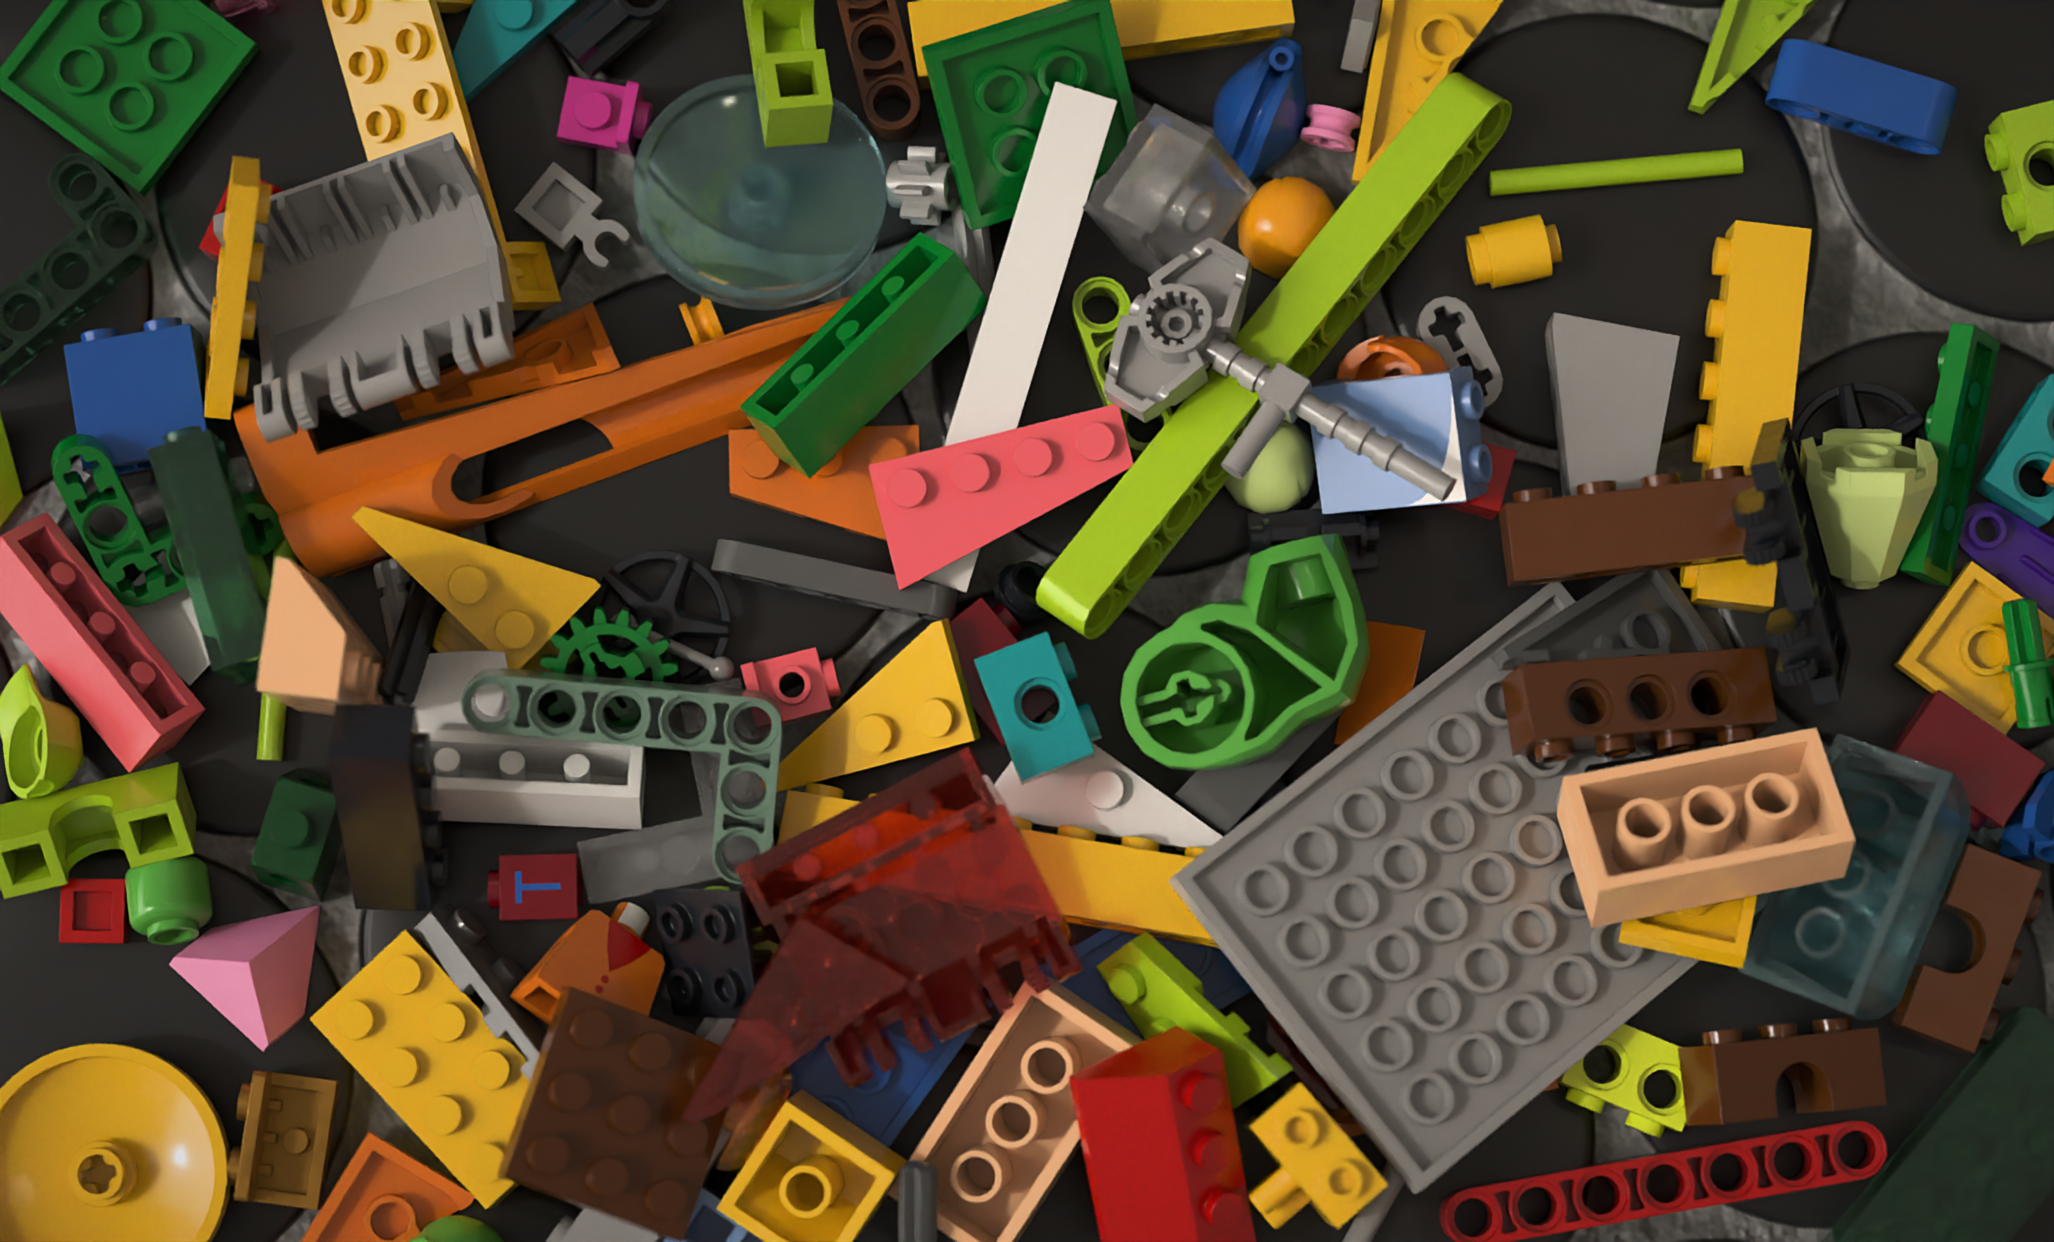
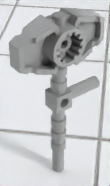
M1209 237L1198 243L1190 252L1180 254L1148 277L1151 290L1146 295L1139 294L1132 302L1128 315H1121L1110 354V364L1106 373L1104 392L1108 401L1146 423L1154 419L1166 408L1177 405L1209 381L1206 369L1210 365H1212L1215 371L1225 377L1232 376L1237 379L1240 386L1252 393L1258 392L1261 407L1221 463V466L1236 478L1243 479L1283 419L1293 425L1299 416L1316 426L1319 433L1331 440L1334 438L1344 443L1346 449L1358 456L1361 454L1372 460L1371 463L1385 472L1390 470L1442 502L1449 497L1456 484L1455 478L1404 449L1401 442L1389 435L1384 437L1375 432L1376 428L1362 419L1357 421L1348 416V411L1335 403L1330 405L1313 395L1310 380L1279 362L1271 370L1269 364L1257 357L1251 358L1245 355L1244 350L1235 345L1246 305V295L1250 285L1252 268L1248 258L1216 239Z

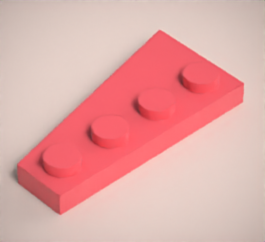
M1113 404L868 465L899 591L1129 470L1133 465V460L1120 408Z

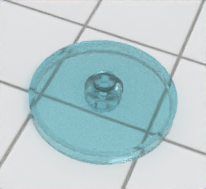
M754 74L719 78L689 90L675 99L657 116L645 133L636 155L632 180V204L636 224L646 247L660 266L680 284L704 298L736 308L750 310L785 309L809 303L833 292L854 276L867 261L879 239L885 217L888 195L885 165L875 140L866 126L849 108L832 96L833 110L827 143L765 148Z

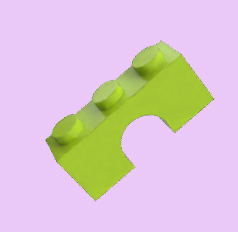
M742 0L765 148L827 143L833 100L825 49H817L814 30L815 0Z
M179 762L59 790L48 795L0 804V888L4 899L68 884L69 872L78 861L93 853L104 850H125L131 869L194 854L197 815Z

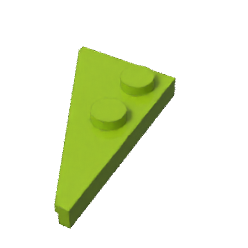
M1724 0L1688 110L1703 115L1820 0Z

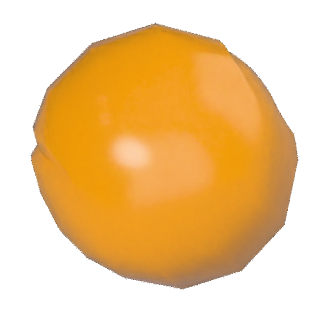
M1289 175L1281 179L1276 177L1261 186L1250 197L1243 208L1238 221L1239 248L1244 256L1250 260L1253 268L1274 279L1283 278L1334 215L1336 209L1325 191L1307 179Z

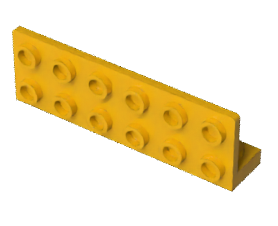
M322 0L368 161L453 132L478 178L504 253L513 310H544L562 302L545 242H506L440 15V12L457 14L473 6L474 0Z

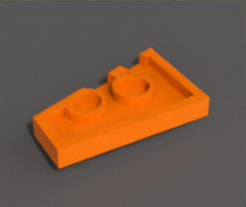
M919 425L864 426L837 452L836 456L828 464L824 465L810 479L776 457L756 429L728 430L731 496L887 542L868 465L920 453Z

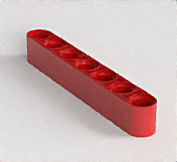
M1843 1120L1462 1187L1452 1191L1443 1200L1439 1209V1222L1443 1232L1455 1242H1510L1865 1179L1875 1175L1883 1167L1887 1157V1144L1883 1134L1875 1126L1867 1122ZM1851 1131L1859 1133L1867 1146L1864 1160L1853 1168L1845 1166L1838 1155L1840 1139ZM1788 1142L1795 1144L1803 1155V1167L1791 1179L1781 1177L1774 1166V1156L1777 1149ZM1727 1153L1738 1161L1740 1177L1732 1188L1722 1191L1713 1184L1710 1177V1167L1719 1155ZM1664 1164L1674 1171L1677 1178V1188L1669 1199L1658 1202L1649 1195L1646 1188V1179L1654 1167ZM1596 1176L1605 1177L1611 1183L1614 1190V1199L1611 1205L1600 1213L1591 1212L1582 1200V1190L1585 1183ZM1532 1187L1543 1189L1551 1201L1548 1216L1537 1224L1526 1223L1518 1211V1201L1521 1195ZM1469 1198L1480 1200L1487 1211L1485 1227L1474 1235L1462 1234L1454 1222V1213L1457 1206Z

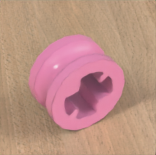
M1312 104L1307 106L1305 115L1310 119V124L1308 127L1301 129L1299 135L1301 140L1313 146L1337 152H1353L1355 150L1356 141L1352 139L1351 133L1361 126L1362 119L1358 115L1327 105Z

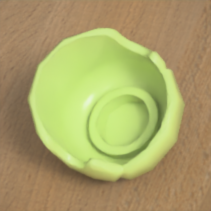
M1283 419L1243 479L1231 475L1224 484L1238 505L1261 514L1287 511L1299 503L1301 498L1308 494L1312 486L1316 467L1314 448L1308 435L1296 422L1292 425Z

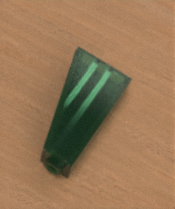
M197 426L178 429L163 437V445L147 449L212 671L238 687H243L258 682L272 582L224 442L210 430L202 432L201 428Z

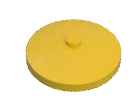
M117 1044L72 1046L43 1056L24 1067L0 1089V1242H212L225 1215L231 1185L228 1183L227 1176L230 1158L229 1143L219 1114L211 1100L201 1087L175 1064L156 1054L131 1046Z

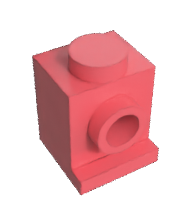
M816 647L756 663L750 662L740 665L746 689L767 693L776 701L781 710L782 726L834 713L830 698L842 695L833 659L829 658L820 661ZM791 674L799 675L805 683L803 692L794 698L786 697L780 689L782 680ZM751 707L755 725L759 732L769 730L772 721L768 713L762 708Z

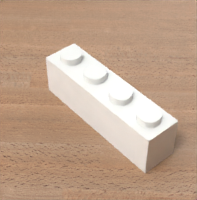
M419 729V733L430 734L431 759L429 772L436 773L437 797L435 810L442 811L443 821L642 830L646 780L645 748L643 746L493 734L481 731Z

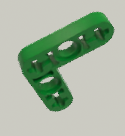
M86 434L71 435L60 441L53 451L51 465L55 484L105 585L116 599L125 606L140 607L151 604L261 557L275 549L282 539L283 530L278 514L266 500L263 493L258 492L239 494L148 533L108 449L99 439ZM81 455L86 462L95 461L91 465L94 482L98 490L90 495H87L86 485L77 471L67 473L72 469L70 458L73 456ZM104 507H115L124 512L127 516V521L123 529L116 534L103 535L94 531L90 526V519L93 514ZM253 512L258 520H264L262 522L264 532L254 536L248 528H243V516ZM224 523L226 535L230 536L232 545L231 548L226 550L223 549L220 532L215 527ZM197 535L208 539L213 545L212 551L203 561L187 563L177 556L176 548L186 537ZM165 549L168 566L172 573L164 575L162 563L159 564L156 552L158 550ZM135 563L140 571L146 570V582L135 586L130 578L124 579L125 566Z

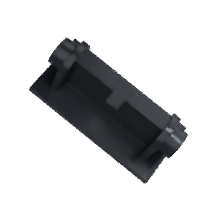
M1321 508L1266 514L1258 512L1247 513L1250 557L1280 544L1312 536L1338 533L1342 535L1352 570L1379 568L1377 551L1379 523L1378 518L1375 519L1374 510L1322 514Z

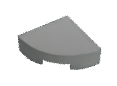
M1355 0L1340 69L1362 73L1363 68H1367L1381 0Z

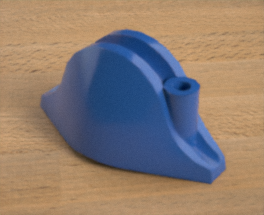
M1286 37L1280 38L1236 71L1220 89L1214 103L1212 118L1218 187L1239 194L1289 153L1299 142L1301 129L1307 123L1305 112L1308 106L1300 43Z

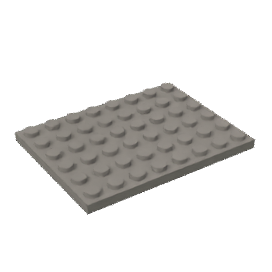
M1560 582L1549 583L1168 880L1172 888L1413 1194L1426 1188L1700 961L1699 959L1619 943L1622 922L1591 928L1556 815L1563 777L1584 773L1585 768L1592 764L1659 754L1657 744L1635 746L1636 752L1615 758L1597 757L1596 749L1574 751L1575 756L1573 758L1552 763L1536 762L1535 754L1512 755L1501 680L1513 670L1499 671L1490 657L1576 602ZM1631 695L1630 703L1634 712L1641 718L1649 720L1650 712L1647 704L1638 696ZM1569 699V709L1573 717L1583 724H1589V714L1586 708L1580 702ZM1785 889L1758 894L1754 915Z

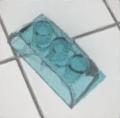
M1837 733L1827 759L1855 838L1845 877L1771 892L1748 946L1743 969L1739 968L1738 971L1747 977L1857 1019L1873 1020L1880 1019L1896 1008L1902 998L1971 828L1970 804L1961 779L1954 773Z

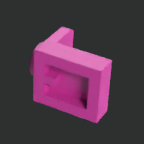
M569 76L556 137L562 143L633 156L636 138L647 139L653 103L644 101L645 93L639 82L627 81L626 86Z

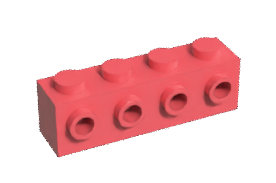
M45 512L0 536V612L126 770L131 773L175 747L205 711V708L51 516Z

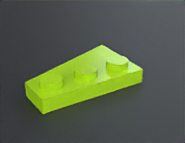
M1147 931L1125 944L1096 966L1108 984L1110 991L1119 1000L1145 1040L1175 1026H1179L1222 1050L1232 1110L1294 1069L1278 1053L1268 1058L1246 1037L1251 1028L1234 1012L1225 1018L1203 997L1202 982Z

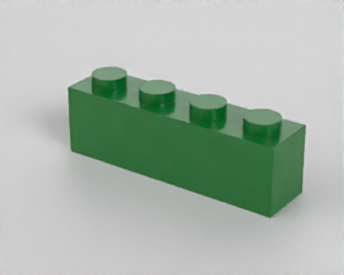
M919 232L740 406V409L774 455L810 479L818 470L828 464L862 427L873 420L905 385L918 376L949 342L970 325L971 321L987 306L988 300L956 252Z

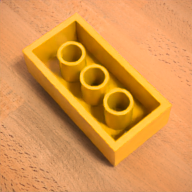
M404 930L320 1008L310 1020L485 1209L495 1208L519 1185V1183L497 1176L530 1082L520 1070L526 1063L525 1054L517 1044L508 1042L505 1039H497L482 1020L481 1006L483 1004L475 995L469 996L462 993L417 933Z

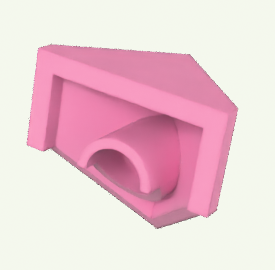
M321 905L213 927L177 954L169 965L259 1049L265 1051L294 1027L305 1015Z

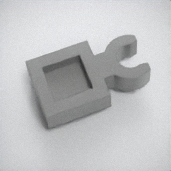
M554 161L514 209L518 217L565 254L576 240L580 241L583 244V249L589 262L595 268L607 272L611 268L610 262L597 251L598 243L602 238L613 236L626 246L632 242L628 231L622 224L613 220L599 221L595 218L605 206L604 201Z

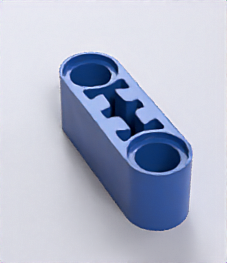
M1786 39L1783 41L1765 103L1779 112L1924 155H1940L1949 131L1959 90L1943 81L1821 44L1800 39Z

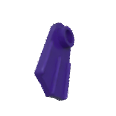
M1981 502L1968 507L1965 512L1959 548L1978 566L2021 597L2033 598L2037 602V608L2054 620V537L1996 504ZM1979 520H1988L1995 526L1996 536L1992 542H1984L1976 535L1975 527Z

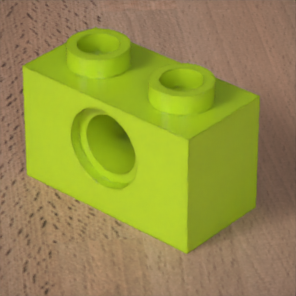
M2054 100L2001 113L1988 126L1990 134L1985 135L1984 139L1988 162L1993 171H2001L2007 194L2002 196L2001 201L2005 222L2011 232L2018 231L2022 246L2054 238V185L2044 186L2038 184L2029 172V161L2031 159H2042L2048 162L2054 170Z

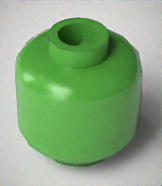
M186 855L130 868L126 872L125 885L130 925L138 933L148 936L150 943L156 945H175L189 942L199 936V929L211 920L213 908L208 868L199 858Z

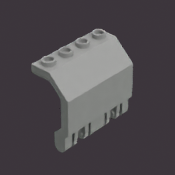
M453 132L271 195L268 223L255 222L253 242L264 243L260 282L248 281L246 293L249 301H256L255 320L258 326L262 383L253 386L255 415L260 431L268 443L297 434V423L303 431L317 427L319 425L317 399L330 395L334 407L341 416L346 417L358 412L357 402L363 410L418 392L419 380L425 389L440 384L438 357L453 353L457 365L465 375L479 371L480 358L485 367L515 358L512 332L515 331L506 259L478 178ZM225 212L213 216V228L215 236L221 246L225 248V241H223Z

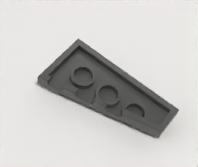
M452 903L431 911L413 930L462 993L469 996H474L476 993L479 994L485 1002L481 1006L482 1020L497 1039H505L508 1042L517 1044L525 1054L526 1063L520 1070L530 1081L549 1025L509 998L513 990L525 978V971L513 959L506 955L500 956L483 938L486 933L482 924L469 911L463 908L457 909Z

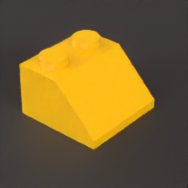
M801 1089L786 1100L716 1209L764 1242H855L887 1197V1193L898 1178V1171L908 1161Z

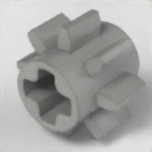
M908 146V160L893 161L886 176V196L892 208H901V219H910L911 224L940 225L941 210L953 211L959 206L960 200L951 164L948 163V153L939 152L938 147Z

